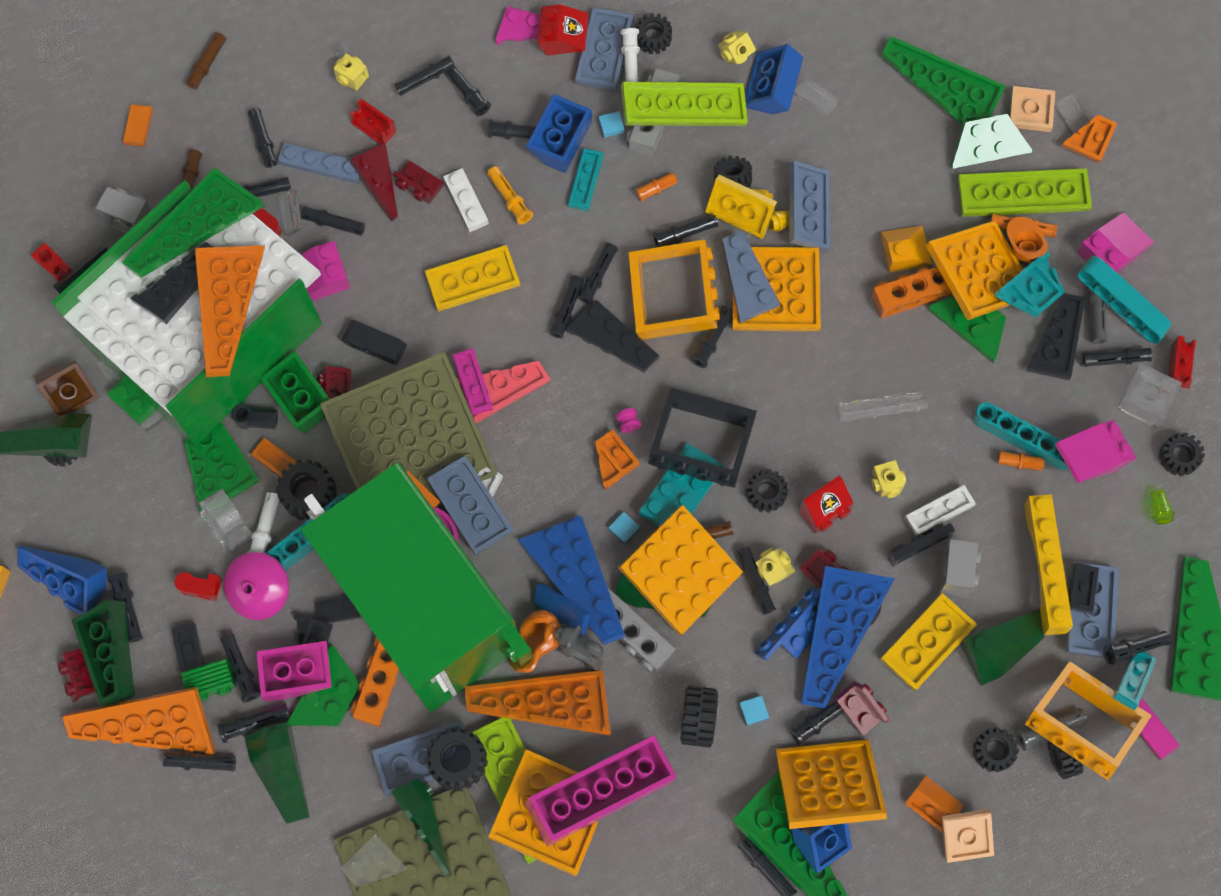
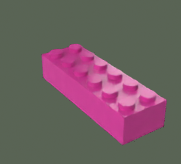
M655 735L529 797L525 805L548 847L670 785L677 776Z

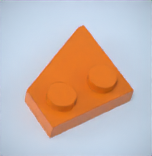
M1097 115L1070 138L1065 140L1061 146L1099 163L1102 160L1117 123Z
M613 429L595 442L605 490L640 466V462Z

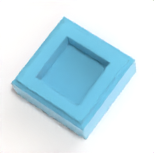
M619 111L599 116L604 138L624 133V126Z
M623 512L608 529L622 543L626 544L640 530V526Z
M762 696L739 703L747 726L769 719Z

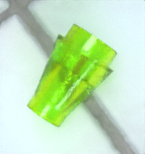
M1158 489L1151 492L1152 519L1158 525L1173 522L1175 512L1165 494V490Z

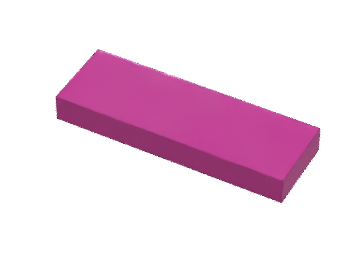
M471 348L452 354L472 416L493 410L474 349Z
M1141 697L1138 707L1152 716L1139 735L1158 759L1161 760L1180 745Z

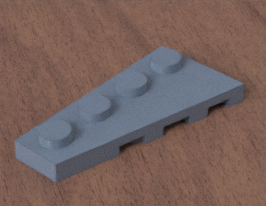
M743 231L723 238L722 244L739 314V322H745L779 307L780 302Z

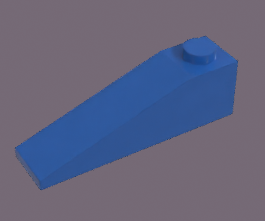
M26 546L18 547V567L37 583L42 582L45 584L52 596L58 595L65 601L64 606L69 610L81 615L97 605L106 589L107 568L86 559Z

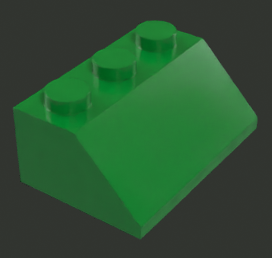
M296 351L260 377L297 430L306 434L323 421L325 414L320 404L330 400V398Z

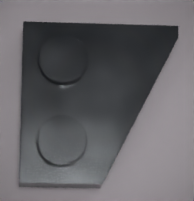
M294 612V620H297L298 633H295V643L297 645L327 641L328 644L333 624Z

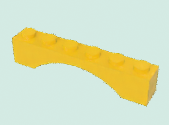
M1052 494L1029 496L1024 504V509L1038 565L1041 600L1040 613L1044 635L1067 634L1073 627Z

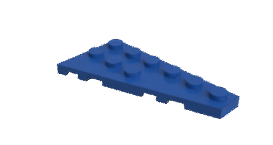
M582 516L518 539L519 543L540 566L561 594L590 613L588 626L603 645L626 637Z
M825 566L801 704L820 708L827 706L895 578Z

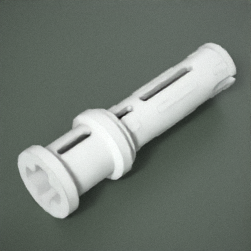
M622 29L620 31L621 35H623L621 52L625 59V82H638L637 54H639L640 47L637 44V35L639 34V29Z
M266 493L256 532L251 535L253 540L250 551L247 553H266L267 546L272 540L270 532L279 503L278 494Z

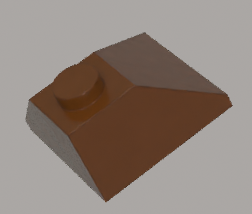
M76 361L53 365L34 376L37 387L57 416L74 413L99 398Z

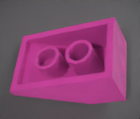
M1123 212L1088 237L1081 244L1077 254L1086 262L1091 256H1097L1119 274L1153 245L1154 241Z
M335 241L313 247L301 254L321 273L307 288L312 301L351 288Z
M1114 420L1100 423L1055 444L1077 483L1119 471L1136 459L1132 447L1127 443L1120 427Z
M327 641L257 651L261 698L266 702L289 699L332 687Z

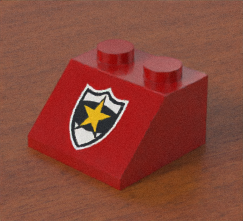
M561 4L541 7L538 45L547 56L585 51L589 14Z
M840 475L802 500L799 513L814 533L820 530L825 532L833 526L832 522L837 518L842 520L851 513L850 509L853 506V501Z

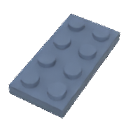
M593 7L587 30L586 50L582 51L575 78L576 84L616 91L624 60V55L621 52L623 35H621L620 31L632 27V14Z
M793 161L789 164L790 243L808 248H819V251L823 252L830 249L829 171L798 161Z
M466 456L427 478V482L448 515L454 521L474 555L479 554L513 533V528Z
M1074 561L1071 563L1070 588L1075 563L1098 567L1099 572L1093 613L1088 614L1070 610L1073 627L1067 633L1066 653L1104 658L1103 647L1107 644L1115 645L1119 568Z
M462 720L372 750L385 796L393 795L391 791L418 778L422 783L434 781L435 779L427 768V748L431 746V740L433 738L436 739L438 737L437 734L441 731L444 733L447 731L446 729L452 728L454 730L456 727L465 730ZM463 746L452 747L444 756L443 764L445 768L450 772L464 770L470 763V752Z

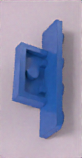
M813 586L804 592L803 598L799 603L790 608L784 620L779 622L774 627L770 636L759 644L755 652L757 657L768 660L781 645L793 658L797 659L813 640L817 614L812 608L820 600L821 588Z

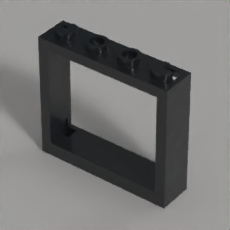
M671 387L650 450L648 464L656 466L658 469L674 471L679 475H689L701 481L718 483L720 486L725 485L735 488L757 411ZM672 408L744 427V433L733 469L660 450V444Z

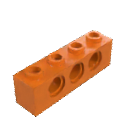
M936 265V267L931 269H920L910 276L902 275L890 283L886 281L881 282L875 286L871 297L882 319L953 294ZM933 279H939L942 281V283L937 284L933 281ZM918 285L922 290H915L912 286ZM898 292L902 297H895L892 293Z
M376 637L374 648L377 649L374 657L370 656L366 669L369 672L366 679L362 678L359 686L361 695L358 701H354L351 713L354 714L353 719L355 721L381 728L385 709L387 710L392 689L397 682L396 677L399 668L393 660L385 662L381 659L382 654L386 650ZM378 673L386 674V680L381 684L374 682V677ZM370 695H377L379 697L377 704L374 706L366 704V700Z

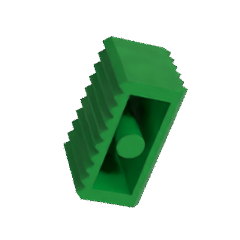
M226 658L181 672L184 688L197 687L202 703L208 701L209 696L216 694L218 696L228 695L231 693V689L237 688L234 684L231 664Z

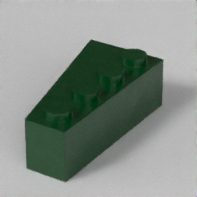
M107 600L71 620L100 705L124 702L135 696L125 604L121 601Z

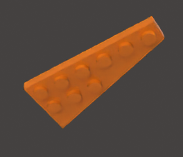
M265 245L195 248L206 377L230 376L265 251Z
M603 670L465 687L466 709L468 712L611 736Z
M197 687L65 713L62 716L68 737L71 739L88 741L106 740L112 741L115 744L123 742L132 743L133 746L167 750L170 748L184 749L185 752L203 751L205 754L214 755L216 752Z

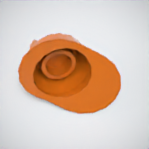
M1027 217L1011 219L1007 224L1006 231L1012 244L1013 253L1017 259L1030 265L1047 252V241L1038 224Z

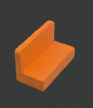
M927 776L922 779L918 787L905 802L909 808L941 833H943L941 816L959 814L964 806Z

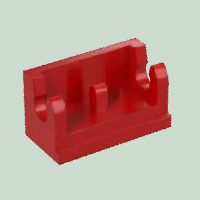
M360 99L357 102V112L352 110L350 113L351 125L380 145L386 144L397 132L394 121L363 99Z
M1178 336L1171 347L1167 385L1189 389L1192 383L1193 360L1197 341L1193 339L1187 343L1184 342V336Z

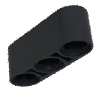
M350 320L341 338L344 344L393 365L399 363L407 347L404 341L355 320Z

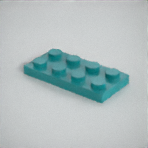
M688 443L679 454L725 467L724 464ZM668 470L640 509L639 515L657 526H660L681 505H684L693 515L714 485V482L701 481L696 477L679 475L674 471Z

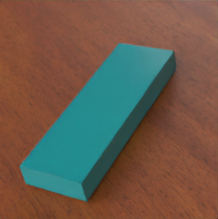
M583 148L568 202L569 208L589 212L604 152Z
M1142 652L1129 660L1113 699L1135 710L1139 705L1157 658Z

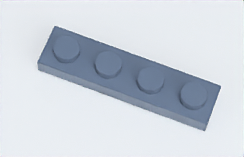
M283 144L277 160L278 164L355 184H359L361 179L351 165V159L292 144Z

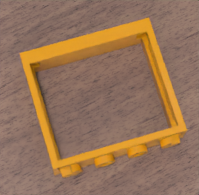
M706 240L629 252L636 333L640 339L645 340L718 328L717 320H720L719 308L715 307L718 293L717 288L713 287L712 280L716 279L714 266L711 267L710 260H713L714 257L712 247H708ZM700 253L707 315L648 325L642 263Z
M1069 662L1034 709L1025 725L1109 781L1152 715L1140 707L1133 710L1113 699L1116 691L1072 662ZM1062 684L1132 730L1115 758L1044 711Z

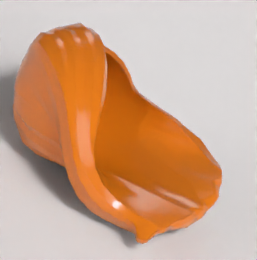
M538 610L523 620L520 625V635L530 647L533 657L523 665H520L518 661L513 663L510 659L509 665L514 671L526 673L533 671L537 666L538 660L543 655L559 646L554 634L562 626L555 615L546 610Z

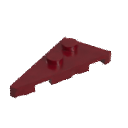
M383 143L353 157L350 163L392 222L398 217L387 147Z

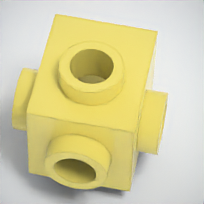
M738 30L726 35L724 40L718 44L722 58L726 62L733 64L745 62L747 57L756 50L748 33Z
M347 53L334 66L336 80L342 86H349L355 91H358L369 77L366 65L358 57H351Z
M896 460L874 466L873 479L871 481L874 491H878L880 497L887 496V498H893L900 495L905 486L906 477L904 472L899 470Z
M772 548L760 554L761 559L755 562L758 566V573L763 579H766L769 586L782 581L795 572L789 555L781 548L774 551Z

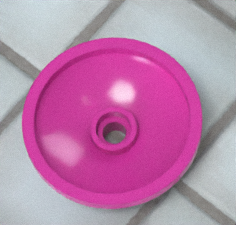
M250 552L239 556L230 564L224 578V591L230 606L239 615L251 620H264L276 615L284 607L289 595V580L285 569L274 557L262 552ZM248 585H250L252 588L251 592H249L247 589Z

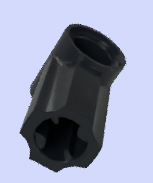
M239 404L231 412L234 422L240 429L262 428L276 430L278 423L277 409L253 408ZM241 414H248L245 420H238Z

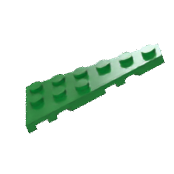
M892 36L881 55L883 59L961 125L966 121L990 117L1006 85Z
M214 167L122 261V264L136 276L142 278L265 205L260 199Z
M222 422L197 446H194L184 437L201 517L206 516L260 482Z
M1185 557L1182 563L1170 692L1221 702V611L1209 561Z
M779 771L776 772L734 817L732 822L806 896H848L842 884L832 872L831 864L819 873L814 872L794 843L792 829H789Z

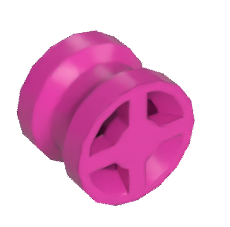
M635 408L622 410L615 415L616 420L620 422L619 428L621 433H630L642 426L640 420H637Z

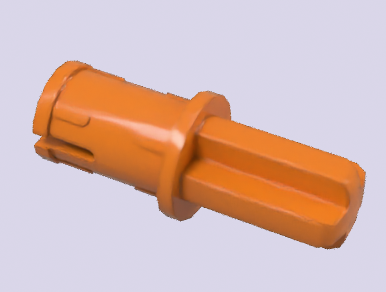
M669 173L657 180L652 179V182L635 190L639 200L643 201L652 195L661 194L662 190L677 184L678 181L674 173Z
M1000 450L998 464L1017 467L1018 470L1025 468L1042 471L1044 459L1027 456L1023 452L1017 454Z

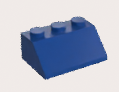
M789 44L757 52L745 93L746 108L773 115L789 111L803 56Z
M553 94L526 148L547 166L566 173L593 122L592 109Z

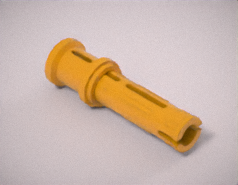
M498 166L489 169L487 175L506 200V207L509 211L513 212L516 222L522 225L530 221L534 213L532 210H528L524 204L523 197L515 193Z

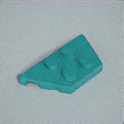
M1047 251L994 295L1036 318L1065 291L1058 280L1056 269H1051L1048 262L1050 254Z

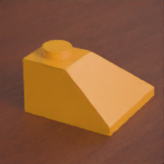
M923 225L880 232L889 273L932 265L929 251L925 246L927 241Z

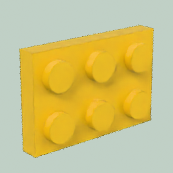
M718 175L705 212L710 215L715 214L716 218L763 239L777 201L724 176Z

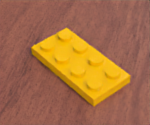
M507 245L425 270L438 312L521 286Z
M942 593L880 660L915 692L976 627L977 623Z

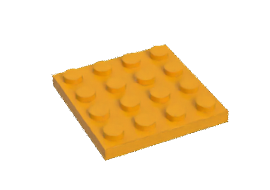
M996 221L929 241L925 245L967 320L1010 306V304L997 298L994 294L1023 271V268Z
M751 247L780 302V306L740 323L732 287L733 330L820 331L819 248Z
M684 505L679 506L618 567L678 635H682L743 573Z
M869 740L776 749V759L789 829L887 819L886 807Z
M526 749L488 838L576 877L599 821L547 847L525 803L529 797L579 772Z

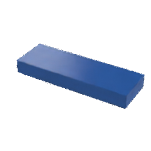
M544 583L537 584L533 605L540 610L552 613L566 627L576 628L578 625L581 626L579 635L586 634L590 613Z

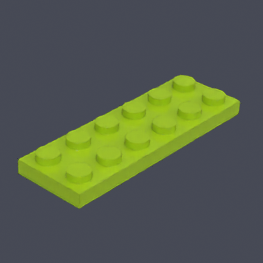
M623 82L621 84L625 125L746 126L748 123L743 83Z
M1087 168L959 174L958 176L962 217L992 216V214L1014 215L1079 212L1092 209Z
M503 717L472 732L479 737L487 752L488 763L485 766V776L500 807L525 752L524 745L511 719ZM523 854L527 864L536 861V859Z

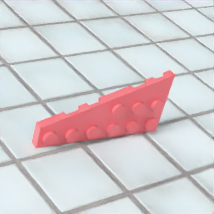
M535 361L513 366L510 369L490 371L491 373L483 374L493 410L473 416L475 423H479L550 382V377L541 363ZM457 378L458 384L467 402L460 378Z

